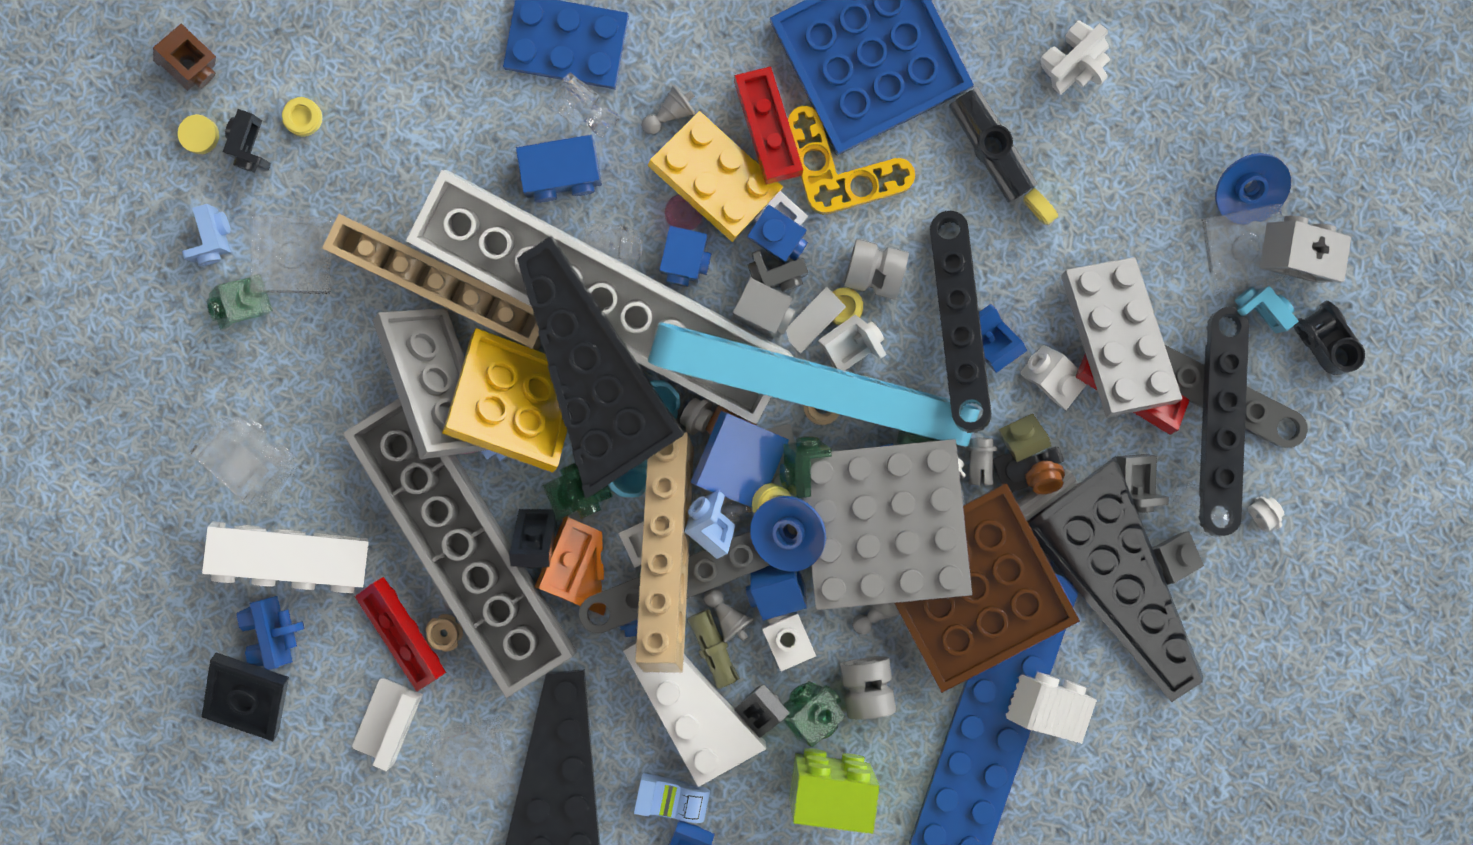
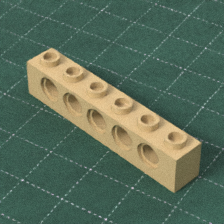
M338 214L322 249L534 350H539L541 341L531 306L495 287Z
M684 433V436L647 459L635 663L643 672L683 673L690 536L684 531L689 518L688 510L692 500L691 480L693 478L694 446L688 433Z

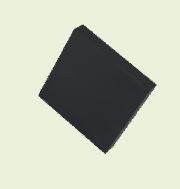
M216 652L209 664L201 717L273 742L280 729L289 677Z

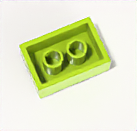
M805 748L804 754L795 753L789 795L793 824L874 834L880 785L871 764L864 762L865 757L857 754L843 753L842 759L826 757V751L813 748Z

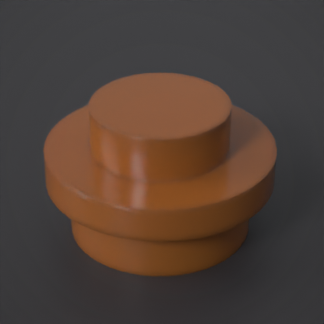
M1052 461L1038 462L1026 474L1027 484L1033 488L1036 494L1044 495L1056 492L1064 484V468Z

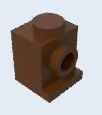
M182 23L153 47V61L158 66L161 65L187 91L194 85L199 89L203 88L216 74L212 69L216 63V56ZM191 60L195 65L187 70L181 62Z

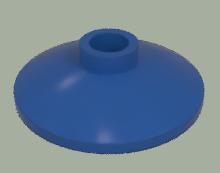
M1265 153L1247 155L1235 161L1224 171L1217 183L1215 202L1218 210L1227 220L1243 225L1252 221L1261 222L1269 218L1282 207L1291 189L1289 169L1279 158ZM1252 181V183L1247 188H1244L1247 183Z
M778 496L769 499L757 509L751 521L750 534L753 546L760 557L774 568L789 572L801 571L813 565L823 553L826 544L824 523L816 510L799 498ZM787 524L794 526L798 534L790 533L787 529Z

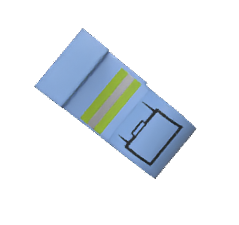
M643 773L634 814L648 817L651 814L685 822L702 823L705 820L710 790L706 787L685 783V781Z

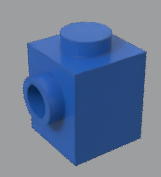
M674 226L669 227L659 270L662 275H667L666 282L688 287L689 281L698 283L700 274L707 275L712 253L705 252L708 240L707 234Z
M769 565L750 573V585L746 586L747 598L752 608H758L763 621L807 608L806 585L800 571H783Z

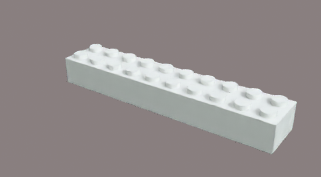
M441 170L406 239L407 242L532 307L517 258L552 235L638 363L757 424L771 396L667 370L648 362L659 322L793 357L789 351L448 170Z

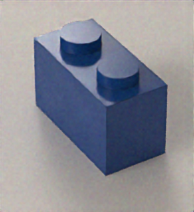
M592 134L516 147L523 193L527 198L534 197L536 203L556 200L557 193L572 191V196L589 195L595 192L594 187L602 186L596 146Z

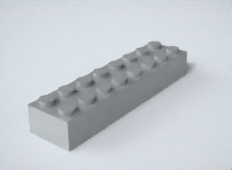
M399 398L343 432L344 437L505 698L575 655L577 650L539 589L535 588V582L526 568L510 567L509 553L511 544L457 456L448 455L420 459Z

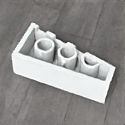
M213 521L207 527L202 574H211V581L235 583L236 577L252 578L251 584L258 586H275L276 580L292 581V588L314 590L315 584L331 585V591L340 593H354L355 587L363 588L368 550V539L322 533H313V536L305 535L306 532L287 529H274V532H267L266 528L252 525L225 528V522Z
M637 640L625 646L624 654L698 787L766 750V741L762 737L759 738L734 710L735 708L731 706L685 655L683 673L643 672L635 663Z

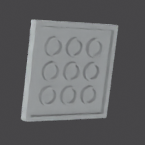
M956 439L800 455L805 502L812 506L819 514L826 531V544L823 553L811 565L816 610L972 595Z

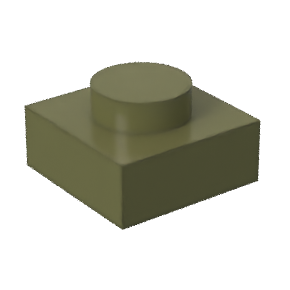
M1033 413L998 429L1004 444L1016 462L1052 446L1049 435Z

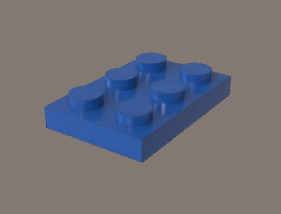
M515 0L503 68L515 72L616 90L629 13L560 0Z

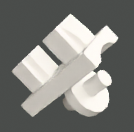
M1077 21L1066 34V42L1074 49L1065 55L1054 46L1041 57V67L1051 77L1052 87L1060 95L1075 81L1079 86L1083 87L1090 80L1101 85L1107 79V74L1103 67L1110 61V58L1104 53L1109 49L1105 39L1108 30L1100 23L1093 29L1083 22Z

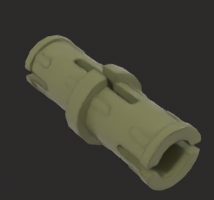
M710 609L688 617L687 620L700 647L698 653L701 658H705L717 689L726 687L739 680V675L726 649L729 645L721 638Z

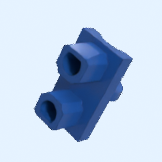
M278 596L251 602L250 607L237 612L239 628L242 632L256 629L259 642L246 647L247 663L255 666H264L265 669L271 670L293 662L290 648L297 647L294 632L305 629L303 621L291 622L289 609L281 611Z

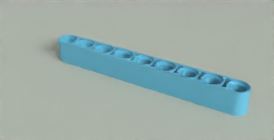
M662 322L658 324L648 362L657 367L937 440L956 439L957 445H969L972 433L962 431L955 425L951 414L950 399L687 328ZM966 404V406H963L960 416L967 422L977 421L980 409Z

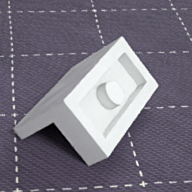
M381 678L353 742V749L374 757L373 766L388 771L395 764L423 694Z

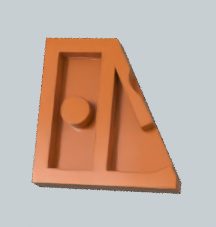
M564 516L554 539L550 567L542 568L535 588L578 606H581L588 597L602 592L601 580H604V565L601 562V552L603 551L602 531ZM597 602L592 604L589 610L604 616L606 605Z

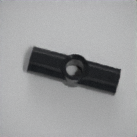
M978 87L963 94L949 105L950 110L973 145L976 157L984 163L1008 203L1038 185L1015 148L1011 132L1001 125ZM987 137L997 138L1001 142L1002 151L998 154L989 152L985 148L984 139Z

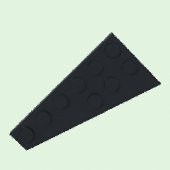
M585 669L551 672L545 675L505 845H600Z

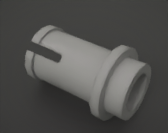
M971 438L970 445L966 446V450H970L969 484L980 485L982 469V483L984 485H993V451H997V446L993 445V438Z

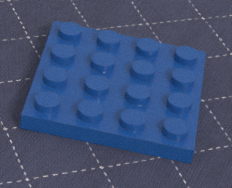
M804 0L770 17V23L812 107L816 110L837 156L974 87L931 0Z

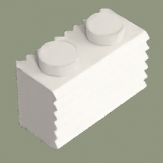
M1037 672L1035 678L1025 675L1019 676V683L1016 684L1017 690L1013 692L1012 704L1008 706L1009 712L1006 713L1007 719L1029 730L1082 744L1097 699L1085 694L1087 688L1068 680H1064L1063 686H1059V679L1041 672Z

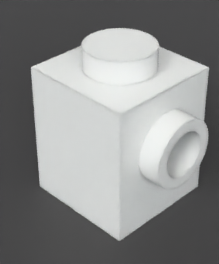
M797 611L768 619V623L762 625V630L781 672L816 657Z

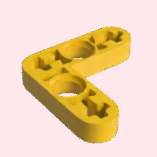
M799 106L789 114L788 122L804 169L801 176L808 203L816 213L822 215L832 214L902 194L908 191L914 183L915 169L908 160L903 158H893L837 174L824 127L816 110L809 106ZM800 115H805L807 120H814L815 124L810 126V136L812 140L820 137L821 143L813 142L799 148L798 142H805L804 133L801 128L795 129L793 125L798 123ZM810 151H818L823 154L825 165L818 171L809 170L804 164V156ZM898 166L900 172H907L908 176L903 179L902 186H898L896 181L892 180L883 183L882 186L886 191L879 192V182L874 171L880 170V178L891 175L893 172L892 167ZM861 176L867 178L872 184L871 193L865 197L853 194L850 184L854 178ZM844 181V192L849 202L843 203L842 195L833 197L829 207H825L822 201H815L814 197L819 195V188L825 187L827 192H834L840 189L837 182Z

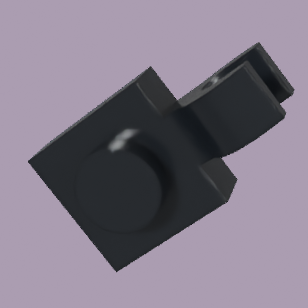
M1053 447L1019 462H1016L1012 454L1008 452L993 458V465L1001 485L1007 483L1013 493L1029 486L1026 481V474L1032 469L1033 465L1041 461H1052L1059 464L1064 462L1059 447Z

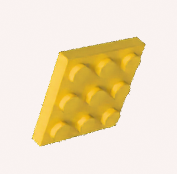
M475 328L471 335L442 434L553 473L559 465L567 428L564 425L548 369L549 365L546 354Z

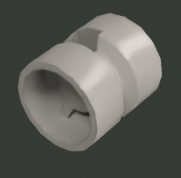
M856 239L844 287L863 292L870 287L873 288L875 295L896 300L906 270L909 252L892 247H887L884 251H880L876 243Z
M875 656L840 663L843 686L849 688L850 691L845 695L847 717L849 719L879 718L897 712L894 690L887 687V683L892 680L889 657ZM871 681L872 686L865 687V682Z

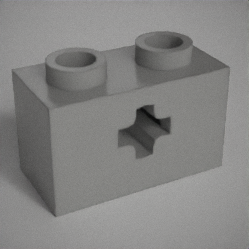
M1285 216L1283 222L1267 223L1260 268L1316 283L1345 281L1351 236L1337 233L1336 226L1309 225V219L1301 216Z
M750 278L733 311V319L774 339L777 331L782 334L786 332L795 310L789 308L792 298Z

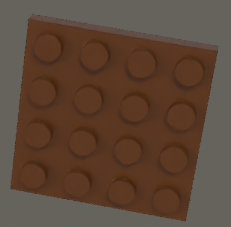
M1007 483L963 505L972 595L894 603L942 693L1080 622Z

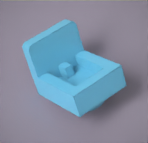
M1252 286L1234 300L1238 305L1236 307L1238 309L1237 312L1241 316H1245L1255 308L1275 334L1288 331L1299 322L1292 314L1294 312L1292 304L1284 296L1277 295L1270 286L1258 290Z

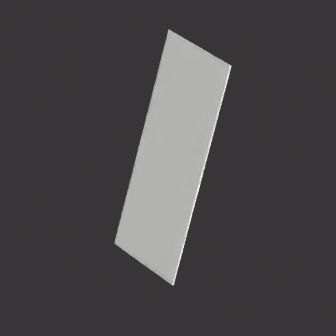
M828 287L802 311L786 330L789 342L800 354L846 308Z

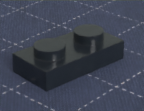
M519 509L509 553L510 567H526L531 569L550 567L557 527V509Z

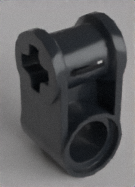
M1326 300L1320 304L1318 311L1305 319H1297L1299 322L1293 326L1295 331L1327 373L1341 375L1355 371L1363 365L1365 360L1364 347L1347 325L1342 312L1332 302ZM1338 347L1342 348L1348 356L1345 366L1340 365L1335 358V352Z

